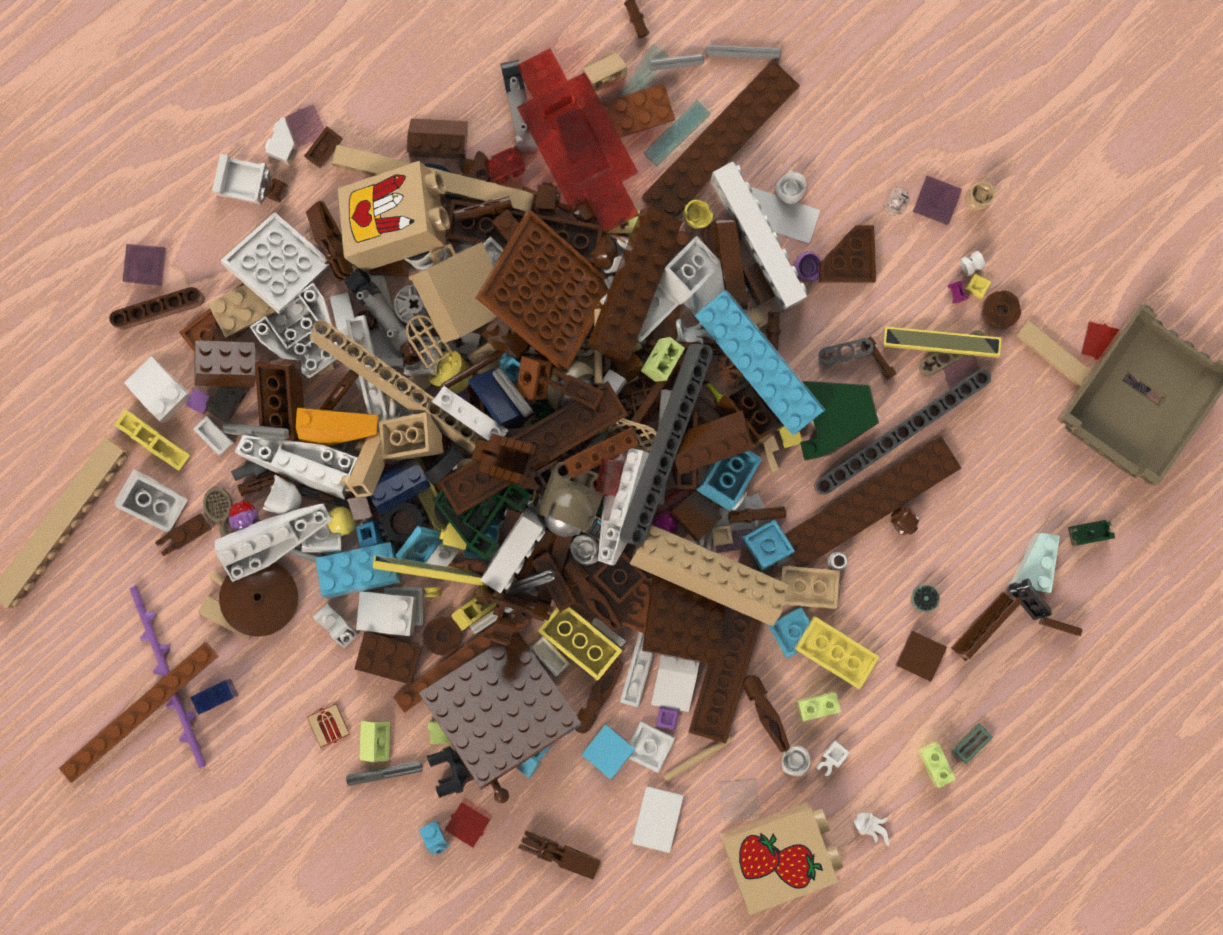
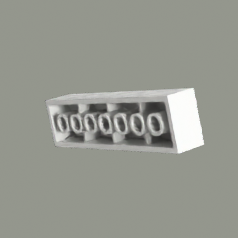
M731 162L714 171L710 182L729 216L735 217L736 226L741 233V238L755 264L757 263L783 313L802 303L806 299L808 291L805 285L797 279L798 272L796 268L790 266L786 250L780 248L778 244L780 240L775 232L772 233L769 228L771 226L770 221L766 215H762L759 201L752 197V189L749 183L744 182L741 177L743 176L739 165L735 166L734 162Z

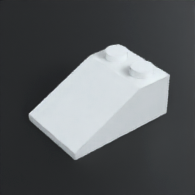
M696 236L666 264L660 283L681 305L721 266L720 260Z
M150 356L124 382L139 401L160 422L164 423L191 396L153 356Z
M133 469L114 503L116 508L165 532H170L188 499L153 478Z
M361 591L356 630L405 636L414 635L417 596Z
M660 655L651 705L689 712L699 662Z

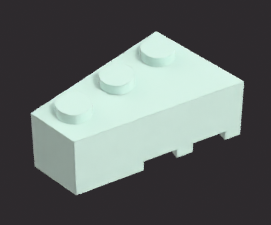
M1034 533L1024 553V557L1009 584L1015 582L1018 584L1022 580L1029 578L1036 591L1051 593L1060 536Z

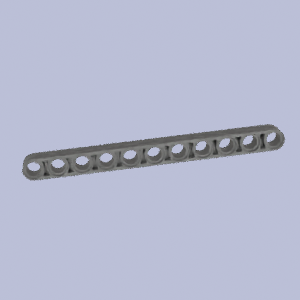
M691 344L687 349L620 531V539L625 543L639 546L646 539L712 359L713 351L709 345Z
M980 369L966 377L817 479L814 483L815 492L820 495H826L987 386L991 381L990 373L985 369ZM978 374L984 377L983 384L977 381ZM962 385H966L968 387V394L962 393ZM947 395L953 398L952 405L946 403L945 398ZM931 406L937 408L938 413L936 416L930 414L929 409ZM915 417L921 418L922 425L920 427L914 424ZM900 427L906 430L905 437L899 436L898 429ZM884 438L890 440L891 445L889 448L883 446L882 441ZM868 449L874 450L875 457L873 459L867 457L866 452ZM853 459L857 460L860 464L857 470L851 467ZM837 470L842 471L844 474V478L841 481L835 478ZM821 481L827 482V491L820 490L819 484Z

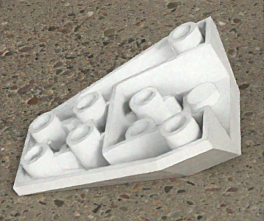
M314 283L303 289L298 294L299 298L291 302L279 314L276 313L270 318L264 316L250 326L260 343L282 359L301 360L302 373L309 379L337 360L316 345L310 338L315 322L324 320L332 325L325 299Z

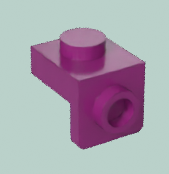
M671 513L653 517L652 525L670 533L677 532V520Z

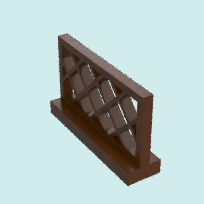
M642 346V349L636 355L641 360L644 353L650 355L651 351L647 347ZM678 363L674 366L667 381H657L653 387L646 388L645 380L651 378L641 373V377L626 384L629 385L630 393L620 395V392L618 393L617 397L620 402L621 399L629 397L632 399L633 405L624 407L626 411L634 409L635 415L630 421L647 425L660 405L661 390H670L675 383L681 368ZM642 381L643 389L633 392L632 384ZM644 394L645 400L643 403L636 404L634 396ZM641 429L635 430L639 434L642 432Z
M1001 592L953 644L951 649L964 661L971 659L1022 603V600Z

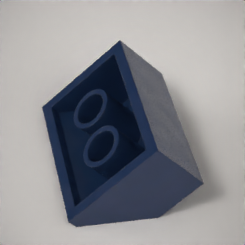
M495 368L468 380L499 426L512 429L520 428L534 415L531 413L529 416L524 417L493 376Z
M416 458L402 460L382 471L375 491L370 498L381 515L429 489L431 485Z

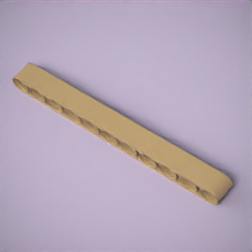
M336 145L331 162L335 167L369 176H376L411 164L410 162L341 145ZM427 167L433 173L439 172L446 187L445 195L477 203L510 196L513 207L509 208L510 210L521 212L532 210L535 195L530 192Z
M324 320L314 323L310 338L316 345L414 414L429 413L440 432L470 454H473L478 440L489 442L432 402L435 399L331 324ZM333 342L339 343L340 346L334 345ZM349 353L355 354L356 357L350 356ZM365 365H370L372 369L367 368ZM381 376H385L389 380H384ZM397 387L403 388L404 391L398 390ZM413 399H418L421 403H417ZM429 410H434L436 414H432ZM445 421L451 422V423H452V426L446 424ZM461 432L466 433L468 437L463 436Z

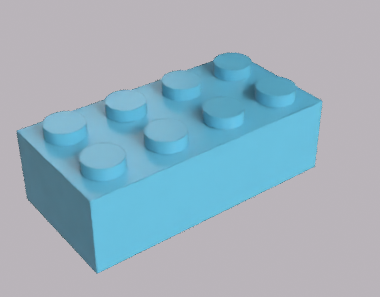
M388 542L315 558L321 596L328 599L402 583L401 574L398 572L373 569L374 555L397 559L396 546Z

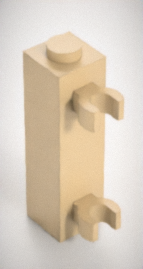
M378 431L377 435L367 437L365 442H357L354 449L361 450L352 473L350 476H343L341 478L340 484H347L345 491H352L356 498L373 495L387 460H382L380 431Z

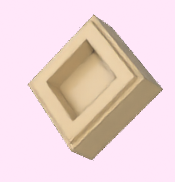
M730 524L711 528L713 546L733 544Z

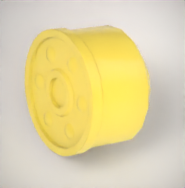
M452 350L453 353L438 363L436 375H428L429 381L442 389L441 384L471 366L454 350ZM449 351L443 352L444 355L449 353ZM472 375L450 387L449 390L455 394L462 392L469 385L468 380L472 378Z

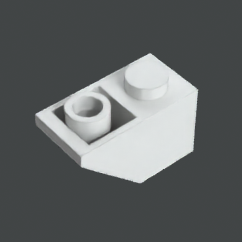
M281 117L279 122L277 121L273 127L274 133L272 138H269L266 142L265 152L268 156L290 165L296 153L297 145L287 121Z

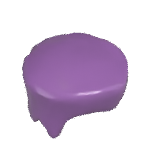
M811 251L801 253L794 262V267L798 272L797 278L804 282L818 279V264L822 259Z

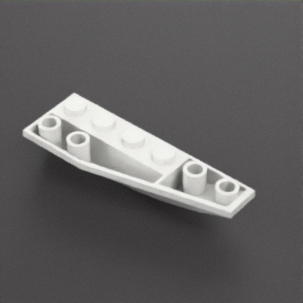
M247 435L242 436L235 450L236 454L273 472L344 500L348 491H345L347 484H340L341 478L351 475L358 459L321 444Z
M631 448L616 456L610 462L606 476L608 489L604 492L598 553V561L614 566L627 544L621 541L620 531L649 455L648 452Z
M324 503L286 512L215 540V553L231 581L234 582L270 566L332 521Z

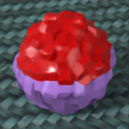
M242 500L239 503L233 504L230 508L229 523L235 530L246 528L257 523V520H259L258 511L252 504Z

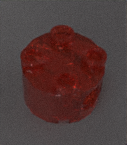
M514 146L513 149L512 147L491 156L492 159L483 161L490 174L492 183L498 185L506 182L511 175L515 178L524 174L527 167L518 146Z

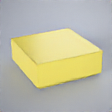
M974 273L965 291L979 299H983L992 282Z

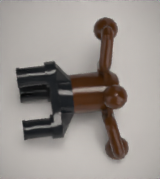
M451 746L443 748L440 752L427 755L430 767L447 761L452 770V776L439 779L438 783L440 785L435 786L439 798L455 792L457 794L463 792L466 783L474 780L457 752ZM498 780L491 783L495 791V801L500 804L507 802L509 799L508 790L501 788Z

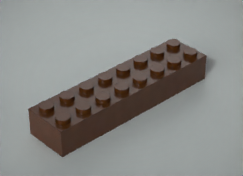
M458 200L451 201L449 212L450 227L446 230L445 234L448 242L474 246L481 242L483 244L491 236L505 249L508 243L494 227L492 221L507 209L498 211L493 215L490 213L456 222L453 210L476 204ZM508 209L517 222L520 223L526 212ZM536 214L594 267H597L594 264V257L591 255V252L597 248L599 239L602 238V225Z
M650 204L640 210L587 344L588 347L619 363L630 359L681 228L682 221Z

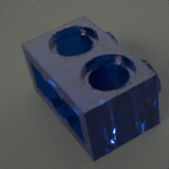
M230 678L190 698L198 715L239 695Z

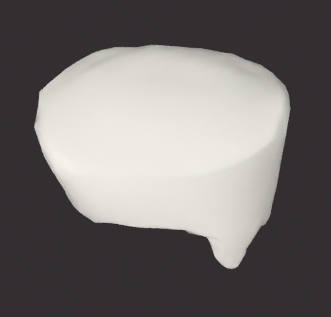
M792 170L775 185L777 196L787 204H794L801 200L807 190L804 176Z
M579 535L573 539L569 548L577 563L582 566H589L598 561V540L591 535Z
M800 745L791 746L782 755V770L791 776L801 777L805 775L811 766V757L808 750Z

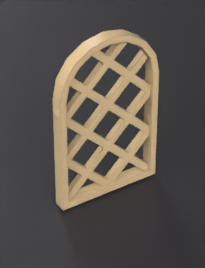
M622 419L616 423V426L612 427L613 425L609 427L606 439L609 438L610 432L614 435L616 434L614 429L620 428L623 431L622 426L625 425L633 428L636 438L640 442L633 449L645 452L651 449V447H646L645 444L651 443L652 445L654 438L651 439L648 434L653 433L656 436L657 433L647 425L627 419ZM641 429L643 433L638 435L635 430ZM646 436L648 440L643 442L640 437Z

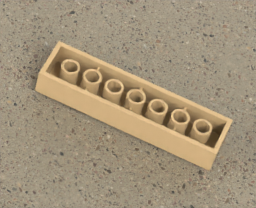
M652 524L644 543L635 546L630 564L771 626L774 625L783 610L788 584Z

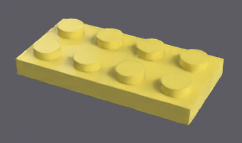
M813 616L794 647L801 654L859 690L879 659L878 655Z

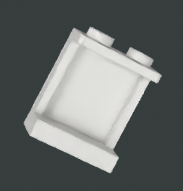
M220 154L212 191L218 196L261 204L262 199H265V183L270 178L269 167L265 163L256 164L232 159L228 155Z

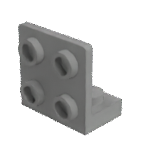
M369 330L375 356L393 369H404V357L393 346L391 338L387 336L385 330Z

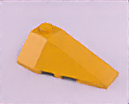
M297 408L296 431L300 442L330 446L377 435L379 415Z

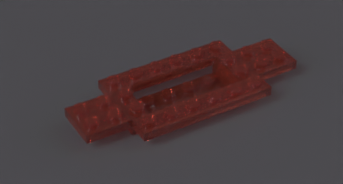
M551 48L516 65L533 99L518 106L517 110L527 125L569 208L587 200L604 233L639 216L622 183L637 175L638 171L586 73L584 72L568 81Z

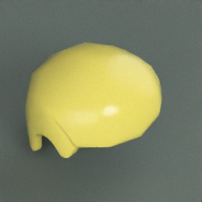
M692 200L685 205L683 218L690 227L694 229L705 228L712 222L714 213L710 211L709 204L701 200Z
M341 506L328 512L332 521L327 525L332 533L339 532L341 536H344L355 530L356 520H353L349 508Z

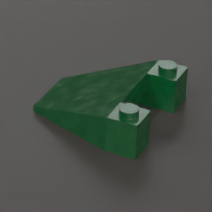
M803 381L825 408V411L813 420L818 438L800 442L804 461L833 454L879 423L870 385Z
M511 484L459 516L456 514L442 488L433 501L467 546L491 562L501 546L485 536L506 504L523 513L525 508L528 507V502L533 499V496L519 486Z

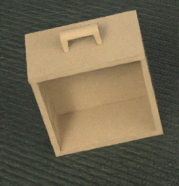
M482 242L458 253H455L450 243L430 252L434 265L409 277L413 281L443 343L458 339L496 318L494 313L475 298L494 267ZM446 250L450 257L439 261L437 254Z

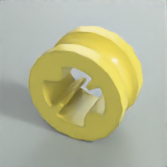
M441 587L424 588L426 591L424 597H440L439 590Z

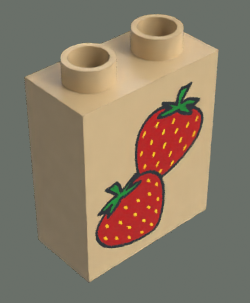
M804 802L720 833L749 915L839 883L834 871L842 869L843 864L835 845L829 848L825 847L821 834L830 831L822 808L812 811L809 804Z

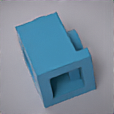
M371 519L363 521V525L356 526L360 548L386 543L383 540L382 531L379 529V522H374Z

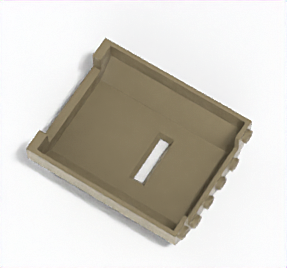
M1141 304L1136 306L1057 420L1062 424H1066L1065 429L1067 432L1129 476L1137 478V476L1145 480L1146 484L1156 486L1160 484L1223 393V361H1211L1209 355L1197 351L1192 343L1183 341L1175 331L1167 330L1163 327V323L1155 319L1157 314L1153 312L1154 310L1150 306ZM1130 374L1141 381V383H1144L1145 386L1151 388L1152 391L1162 397L1157 404L1124 381L1126 377Z

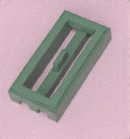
M978 723L952 751L964 764H967L993 736ZM979 730H981V732H980L968 745H966V746L959 752V750H960ZM985 734L987 737L964 757L963 755Z

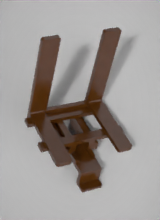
M512 509L507 510L497 544L502 545L520 518L521 512ZM556 536L550 556L560 573L562 572L573 536ZM541 584L537 596L524 592L509 595L506 594L505 588L499 593L490 586L481 585L478 588L480 590L474 593L476 600L485 603H496L493 615L498 617L494 624L490 641L505 646L509 645L517 623L523 624L527 614H530L531 618L540 621H549L551 615L547 613H552L554 607H551L553 599L544 584ZM496 594L504 598L494 597L493 595ZM507 607L517 610L516 614L506 612Z

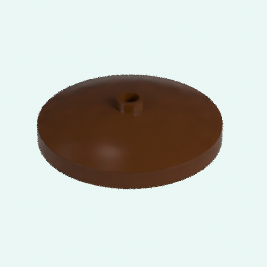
M275 562L234 582L227 575L220 588V609L225 620L238 632L253 637L268 636L283 629L293 618L298 605L297 586L290 573ZM256 594H261L259 601L255 600Z

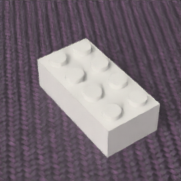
M525 508L485 569L481 578L483 583L499 593L504 588L507 590L510 587L515 576L514 572L519 573L524 565V557L529 558L534 550L535 540L539 542L545 533L544 518Z

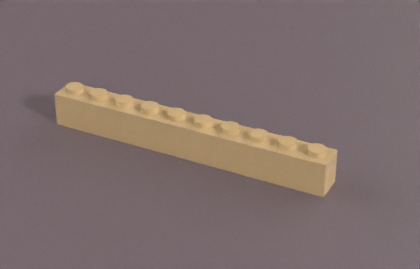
M109 438L102 440L1 576L0 604L6 608H14V606L17 607L22 602L23 594L29 591L35 584L34 579L45 571L46 563L49 559L52 560L58 553L57 548L60 544H64L68 540L71 529L76 528L81 522L80 517L83 513H87L93 505L91 502L95 497H99L104 491L103 486L107 481L109 482L116 474L114 471L117 467L125 463L128 451Z

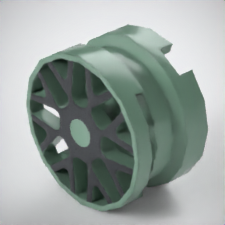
M930 585L917 587L911 594L912 606L920 612L934 610L940 602L938 591Z

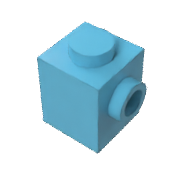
M504 353L499 359V368L515 383L519 377L522 356L516 358Z

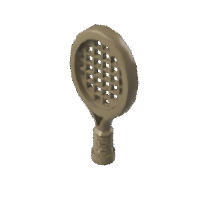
M212 487L204 496L203 508L209 519L219 525L222 538L228 535L226 522L229 518V510L233 502L225 489Z

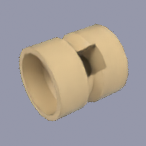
M977 182L966 193L965 204L973 211H981L994 200L995 189L988 182Z

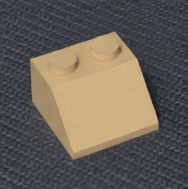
M608 53L596 63L592 61L586 64L582 69V74L592 94H595L625 79L627 66L617 53Z

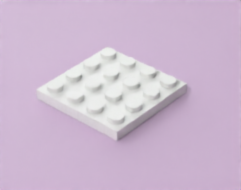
M275 212L221 260L223 266L278 314L303 289L330 267V264H325L327 261L325 255Z

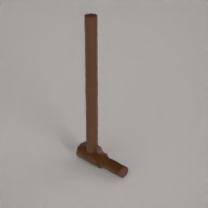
M498 350L443 382L441 387L445 386L449 389L496 361L504 353Z

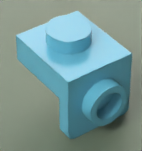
M437 821L419 829L425 846L432 855L441 854L450 846Z

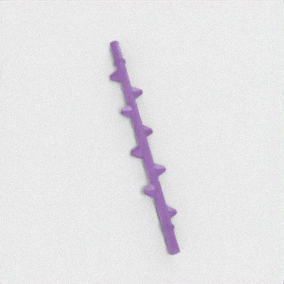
M137 586L131 587L129 589L136 605L135 608H137L145 628V632L140 639L141 641L151 643L158 661V665L153 670V673L165 677L170 673L164 654L169 650V645L159 644L151 624L156 613L146 611L145 603L142 601ZM176 693L166 706L169 709L177 710L185 731L179 740L180 742L190 744V750L194 754L198 767H204L206 763L200 750L201 746L198 745L190 724L196 715L194 712L185 711L179 693Z

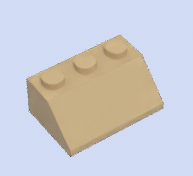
M425 412L379 421L382 460L401 461L443 453L442 434L429 413Z

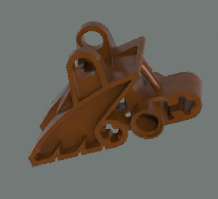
M492 433L489 442L477 441L471 458L481 462L478 471L503 479L515 485L538 490L539 484L534 480L533 471L538 463L548 462L549 456L537 449L536 445Z

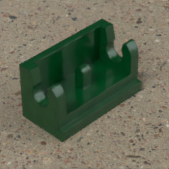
M1101 520L1068 527L1071 545L1078 546L1114 539L1115 533L1110 531L1112 523Z

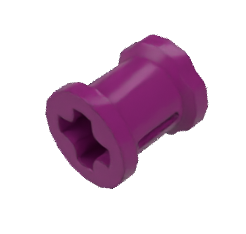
M964 280L947 285L952 293L953 304L969 299L963 286Z

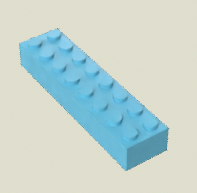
M724 290L695 315L793 436L825 411L821 403L728 291Z

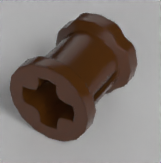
M273 178V183L269 191L265 193V196L280 203V198L288 185Z

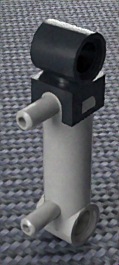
M519 60L500 63L519 154L538 150Z
M357 268L344 279L345 285L354 293L359 303L366 306L385 330L387 336L391 338L393 346L399 351L401 345L408 342L406 326L381 296L382 292L374 282H371L369 275ZM408 328V333L411 338L415 334L410 328Z

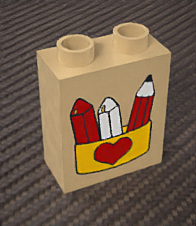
M417 161L338 188L344 258L365 272L446 246L444 230L449 229L450 221L440 201V195L446 192L441 174L439 172L433 173L423 163Z

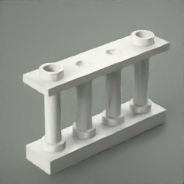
M443 386L432 401L488 441L492 433L505 436L508 432L506 428L499 426L493 419L445 386Z

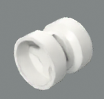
M979 251L971 253V256L963 257L959 260L960 266L967 276L973 274L977 269L981 270L986 267L985 260Z

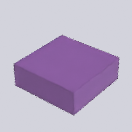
M194 389L186 406L205 414L213 397Z
M659 707L656 726L675 730L679 710Z

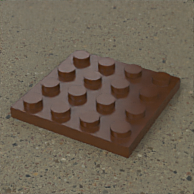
M653 575L642 652L714 666L718 665L725 605Z

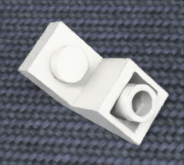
M328 604L313 616L315 621L324 627L331 637L343 648L358 636L357 632Z

